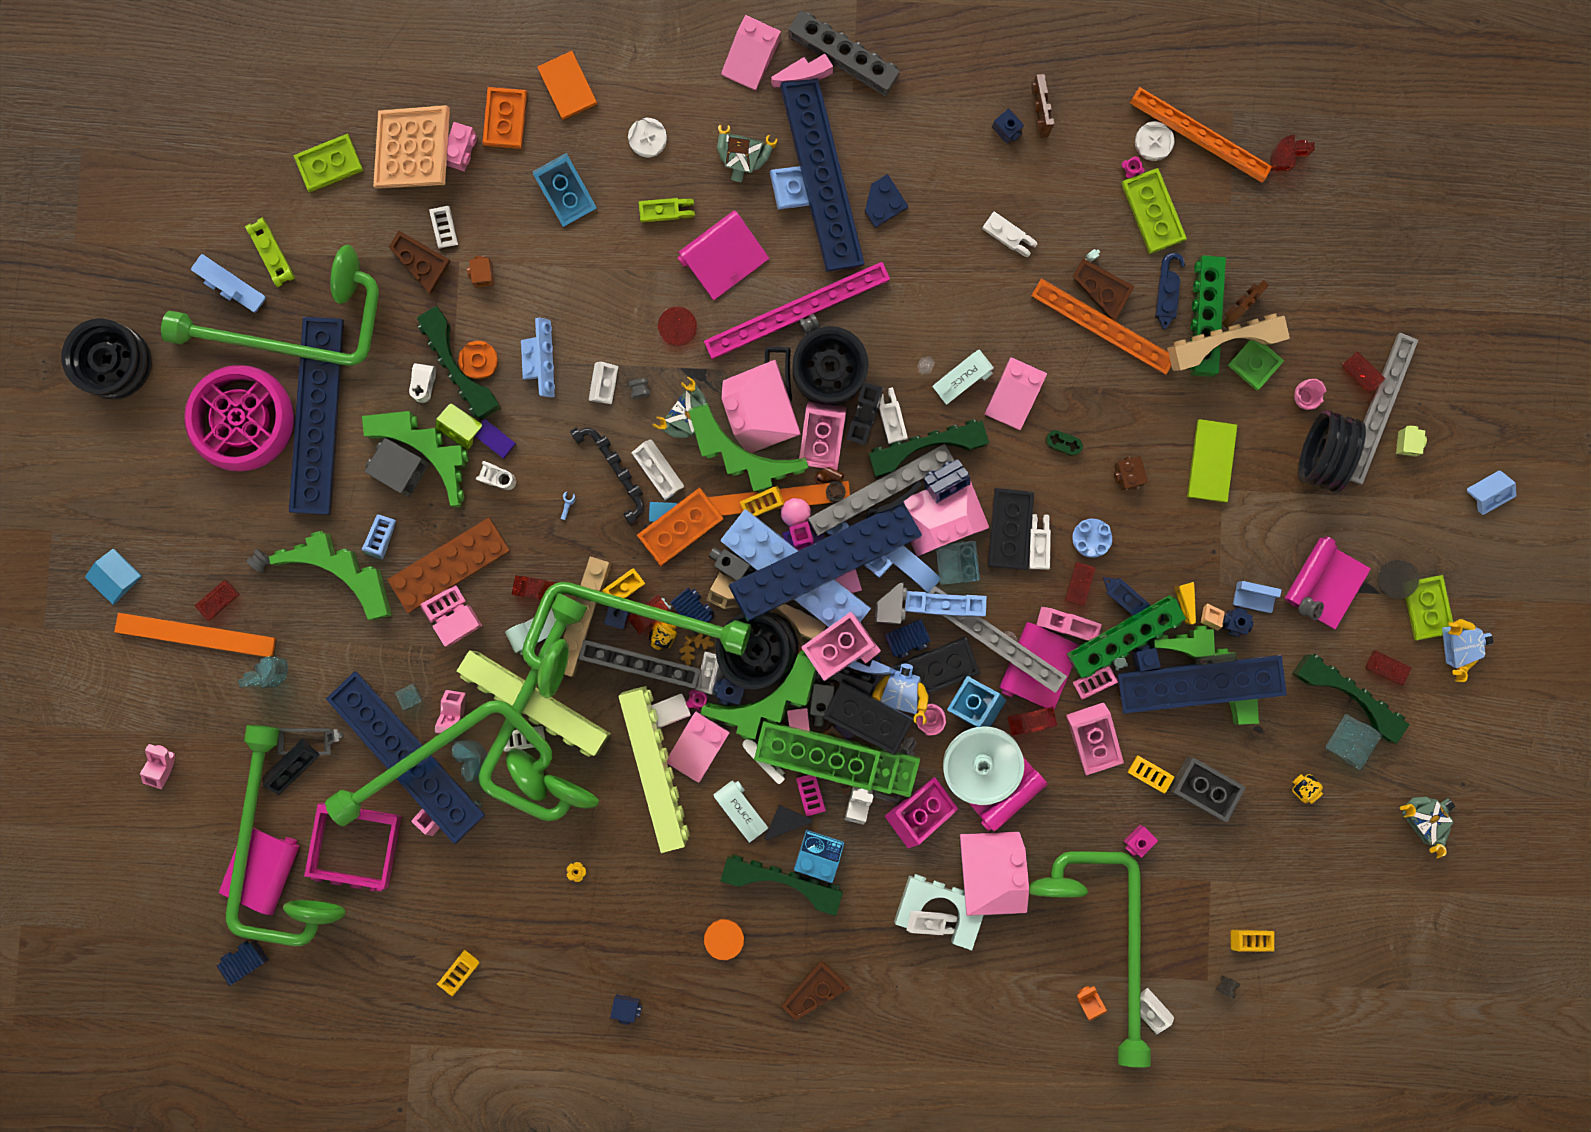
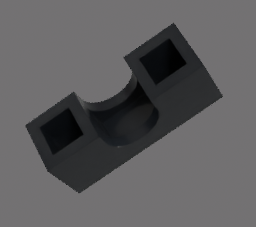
M867 381L863 382L858 398V407L851 422L847 440L863 445L868 444L884 386Z

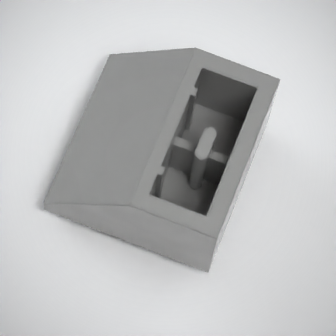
M904 583L896 585L876 603L875 623L898 625L901 624V621L905 620V608H902V601L906 600L907 588H903Z

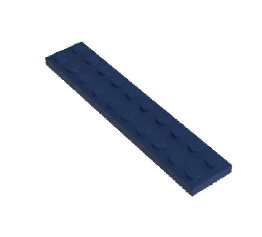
M817 78L781 83L780 89L826 272L861 267L865 263L819 80Z
M303 317L301 345L342 353L344 320ZM300 357L289 502L290 513L331 515L341 374L340 364Z
M902 502L889 510L877 513L729 584L728 587L748 622L921 538L922 534L906 505Z
M356 671L326 698L387 769L423 746ZM430 755L397 778L401 785L454 844H457L486 816L433 755Z

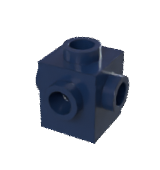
M1236 607L1235 610H1228L1224 615L1222 630L1228 631V635L1240 638V635H1247L1253 627V615L1247 614V610Z
M721 678L720 682L716 681L713 692L716 693L715 697L719 698L718 703L730 706V703L739 705L745 688L733 684L727 678ZM727 687H729V688L731 689V692H730L729 695L726 694V688H727Z

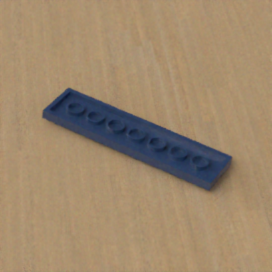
M1282 655L1151 669L1142 672L1118 673L1123 714L1287 695Z

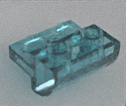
M976 541L946 544L936 548L940 585L980 581Z
M268 656L260 659V663L254 665L256 672L243 674L244 678L238 680L240 688H250L261 685L262 688H275L285 680L288 673L286 659L278 658V656Z
M1345 714L1325 749L1362 770L1382 735L1368 724H1363Z
M474 740L455 741V745L452 746L453 758L456 757V762L464 761V765L461 767L462 777H465V782L478 780L480 760L487 757L485 748Z

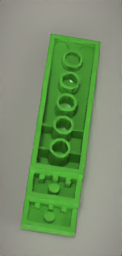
M763 721L754 757L755 761L869 791L872 789L906 797L911 796L920 762L919 757L896 752L893 755L880 747Z

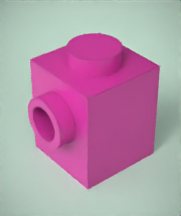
M1139 825L1123 842L1127 845L1125 849L1133 857L1137 855L1142 858L1158 840L1144 826Z

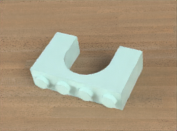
M915 874L914 877L909 876L894 920L895 924L907 928L911 911H921L923 906L934 898L949 899L956 905L958 911V920L951 942L972 950L983 915L966 916L964 890L953 887L952 890L945 888L944 883L935 880L933 883L927 882L926 877Z

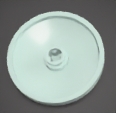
M975 727L962 732L950 743L943 759V772L949 788L960 799L972 804L989 805L1004 800L1016 790L1023 777L1024 759L1018 744L1006 732L993 727Z

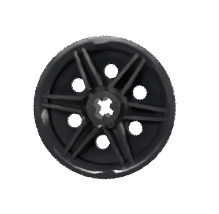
M103 318L91 319L75 327L67 336L61 354L63 370L71 383L83 391L106 399H122L137 392L146 382L152 364L150 349L141 335L115 321ZM87 362H89L90 368H87Z
M835 326L815 329L800 341L795 350L792 366L794 382L802 395L811 402L834 406L843 404L851 400L862 388L868 373V355L859 338L846 329ZM819 346H825L826 351L820 352L818 349ZM844 348L846 353L841 355L838 353V349ZM808 361L814 362L812 368L807 367ZM832 364L834 371L830 370V372H827L825 365L829 366ZM847 366L853 367L852 373L846 371ZM816 379H821L822 384L820 386L814 384ZM836 381L840 382L841 388L836 389L834 383Z
M1330 410L1321 412L1310 428L1301 451L1298 464L1299 481L1309 483L1312 486L1319 485L1320 488L1334 493L1342 491L1352 478L1361 458L1366 437L1365 423L1349 416L1344 417L1342 414L1333 413Z
M770 611L748 622L743 614L730 619L725 625L737 620L750 624L751 631L742 656L727 652L720 639L717 638L715 647L716 659L724 676L733 684L745 689H761L784 680L793 669L799 654L798 639L789 622L780 615ZM755 626L760 627L759 633L755 630ZM773 635H776L778 638L775 643L771 642ZM758 646L763 647L762 652L758 650ZM773 655H777L779 657L778 662L775 661ZM740 657H742V659L745 661L744 664L740 663ZM758 666L762 667V673L756 671Z

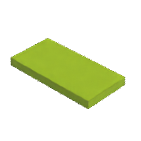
M1158 168L1121 182L1149 254L1187 240Z
M1197 420L1187 497L1228 502L1237 433L1236 424Z

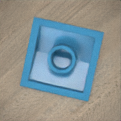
M115 549L110 550L98 559L85 576L113 605L142 577Z

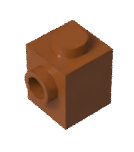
M476 256L473 260H469L470 266L467 267V274L475 288L495 285L493 266L489 258H486V256Z

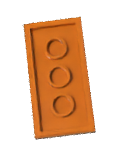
M699 487L637 534V536L658 564L662 566L724 518Z

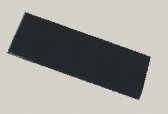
M301 739L263 776V787L280 795L320 754L306 740Z

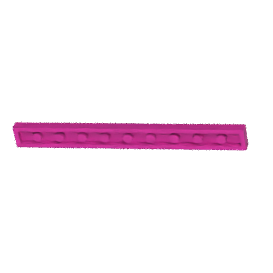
M880 262L704 340L705 346L713 360L799 322L802 318H808L811 314H817L889 282L890 277L883 262Z

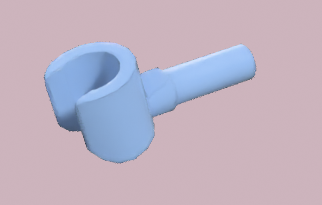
M567 491L563 494L565 502L561 516L563 520H566L570 505L574 504L576 500L574 494L571 500H567Z

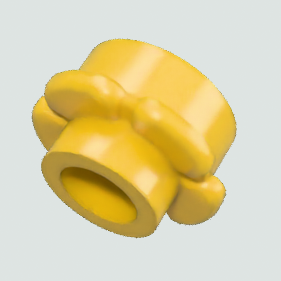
M575 862L567 867V877L569 880H574L575 882L583 880V876L586 875V869L582 863Z

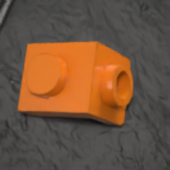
M1087 986L1079 991L1077 1000L1089 1021L1107 1012L1094 986L1091 988Z

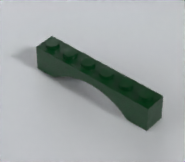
M437 305L418 316L419 324L417 327L423 335L427 334L430 339L427 341L433 352L437 350L440 355L437 358L443 368L447 367L450 371L448 377L453 384L457 383L460 387L458 393L464 401L468 400L471 406L468 409L474 417L478 416V418L483 420L501 409L502 407L490 389L469 380L458 368L450 348L451 326Z
M977 419L965 422L966 425L958 427V424L946 428L947 431L941 433L939 430L929 432L927 437L915 436L909 438V442L903 444L901 441L891 443L890 447L883 449L882 446L871 449L872 453L868 454L874 478L894 472L899 464L908 456L925 447L945 444L971 451L987 446L989 440L983 420L977 422Z
M1316 654L1304 655L1292 675L1307 685L1329 686L1349 695L1364 710L1375 734L1388 743H1398L1410 725L1404 721L1406 718L1398 712L1393 713L1388 709L1389 706L1386 703L1373 699V694L1366 689H1359L1355 686L1356 682L1349 677H1342L1337 668L1331 665L1328 667L1323 663L1324 660Z
M732 854V857L727 856L721 882L737 887L757 881L784 883L803 893L816 910L837 915L843 891L839 889V885L833 883L824 885L820 883L821 880L813 877L804 879L801 878V874L793 871L787 874L781 872L782 868L773 865L767 868L762 866L763 863L760 861L751 860V862H747L740 855Z

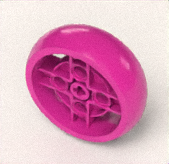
M232 365L209 373L197 383L188 397L185 406L184 422L190 443L196 452L207 462L228 471H250L267 465L284 450L293 431L294 411L286 390L272 375L255 367ZM248 380L255 382L249 390L234 389L224 392L221 389L236 381ZM256 399V405L250 408V402ZM273 400L276 420L273 431L270 433L268 431L270 414L267 406ZM228 401L227 408L222 410V404ZM209 404L211 406L209 424L212 431L206 436L204 415ZM238 415H240L241 421H238ZM257 427V433L252 436V428ZM229 429L228 436L224 438V430ZM254 444L258 448L253 453L241 457L223 455L230 446L242 448Z

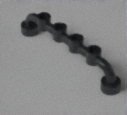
M576 427L571 430L570 433L577 444L585 441L583 437L586 435L594 439L596 445L636 504V509L633 512L629 509L623 513L625 519L631 527L637 524V518L644 510V504L640 497L643 493L637 484L633 486L629 479L632 476L628 469L622 470L620 467L621 459L617 452L611 453L608 446L611 443L605 435L601 437L592 428L578 430Z

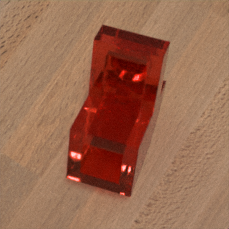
M1295 135L1285 137L1271 153L1270 165L1272 168L1270 171H1291L1296 166V156H1309L1315 150V142H1308L1307 140L1295 142Z
M515 575L512 595L542 600L546 590L556 582Z
M659 595L646 603V605L671 611ZM633 613L627 618L639 635L652 627L657 621Z
M1053 706L1007 716L1012 736L1033 733L1057 726Z

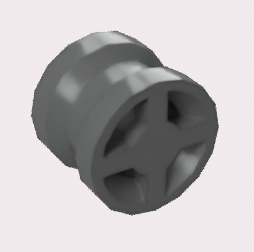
M814 314L809 315L807 319L802 318L799 320L805 336L811 331L820 328Z
M636 379L628 383L632 389V399L651 395L650 390L647 389L648 379Z
M259 549L254 551L253 557L246 560L252 568L260 573H263L265 566L270 564L269 556Z
M1305 597L1299 606V614L1309 616L1314 621L1320 618L1324 610L1323 602H1315L1311 597Z

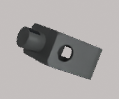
M715 547L709 554V558L716 561L714 566L735 580H739L756 571L748 562L726 549L722 552Z
M819 678L814 681L810 714L814 715L813 725L824 726L825 724L823 715L833 698L834 680L827 679L824 681L823 678ZM818 703H824V706L820 707Z

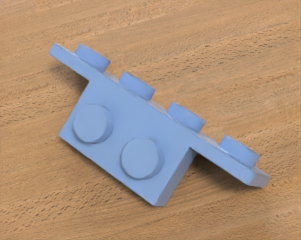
M203 254L199 256L191 268L193 272L205 279L204 284L213 290L216 287L222 290L220 295L229 301L232 298L254 313L259 310L266 300L263 294Z
M539 317L535 318L536 337L521 340L523 379L526 380L538 378L539 395L552 398L555 396L552 327L550 320Z

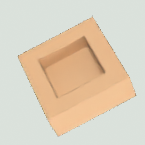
M1206 604L1203 607L1201 623L1218 631L1222 628L1225 612L1210 604Z

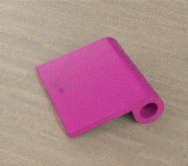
M735 210L678 251L679 256L677 257L683 267L687 265L693 271L713 300L770 259Z
M1325 536V538H1319L1284 600L1298 609L1305 597H1311L1315 602H1323L1324 610L1318 620L1335 630L1371 568L1339 551L1337 545H1335L1336 541Z
M1029 622L1026 623L1018 642L1065 674L1067 678L1072 669V664L1066 654L1080 646ZM1010 662L999 688L1003 689L1002 694L1013 697L1014 694L1054 711L1067 678L1058 691L1054 693Z
M1024 757L1022 780L1010 796L1000 802L989 805L969 803L983 819L981 824L988 832L991 829L995 832L1048 785L1044 778L1033 769Z
M256 828L252 829L240 904L262 914H274L300 847L296 839L286 837L285 840L277 839ZM236 849L218 892L226 897L229 896Z

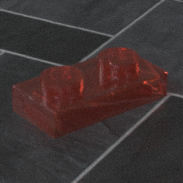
M1358 351L1342 364V367L1368 393L1375 390L1386 379Z
M1078 562L1075 563L1065 601L1085 606L1096 568Z
M223 580L194 606L207 621H210L240 594L228 580Z
M1378 651L1372 652L1365 669L1399 685L1405 684L1412 668Z

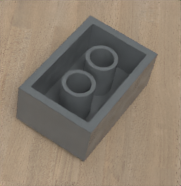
M1187 756L1168 791L1213 817L1227 822L1246 787L1201 761Z

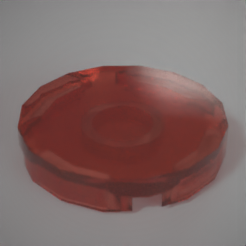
M684 307L668 308L659 318V334L670 345H686L696 334V319L691 311Z

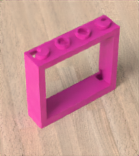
M319 803L317 805L304 876L311 877L310 880H315V882H322L324 879L330 880V884L333 885L348 883L352 888L370 887V891L382 892V889L388 888L402 816L361 809L360 816L356 818L391 824L381 880L317 869L328 814L325 803Z

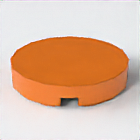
M477 340L469 342L460 351L458 363L460 369L467 377L473 380H484L496 371L498 356L492 346Z
M719 919L707 928L704 935V944L712 957L719 960H729L740 953L744 944V934L736 922Z

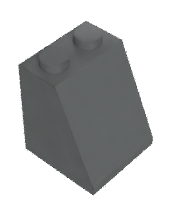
M384 438L376 446L375 450L377 452L374 457L367 461L365 472L399 493L411 497L430 463Z

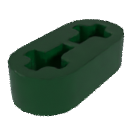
M1057 430L1051 431L1045 439L1046 445L1049 448L1069 456L1079 454L1083 448L1080 439ZM1057 435V439L1063 443L1057 442L1054 445L1050 437ZM1073 442H1075V446L1078 447V449H1075L1072 452L1070 451L1071 447L1065 445V443L1072 444Z

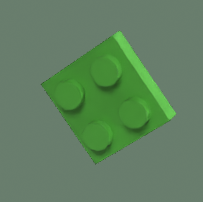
M1249 340L1227 366L1257 391L1284 360L1267 345Z

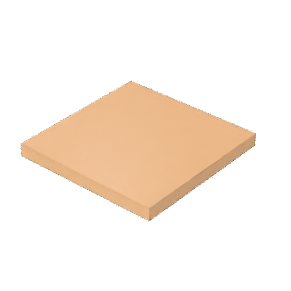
M444 105L378 111L373 187L383 189L445 185L450 107Z

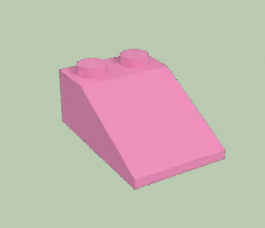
M745 15L736 33L721 75L756 91L781 41V31Z
M1010 358L984 415L1021 430L1047 373L1014 358Z
M808 402L799 459L806 458L808 466L838 469L847 407Z
M850 612L801 648L825 681L877 646L855 614Z
M1104 702L1066 715L1086 775L1124 763L1111 713Z
M696 711L671 751L667 764L699 783L730 731Z

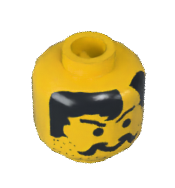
M660 621L655 622L648 634V639L652 642L650 645L657 650L670 648L677 637L676 626Z
M1301 774L1293 781L1295 786L1292 788V792L1303 803L1310 802L1313 804L1323 794L1321 792L1323 786L1311 774L1306 776Z

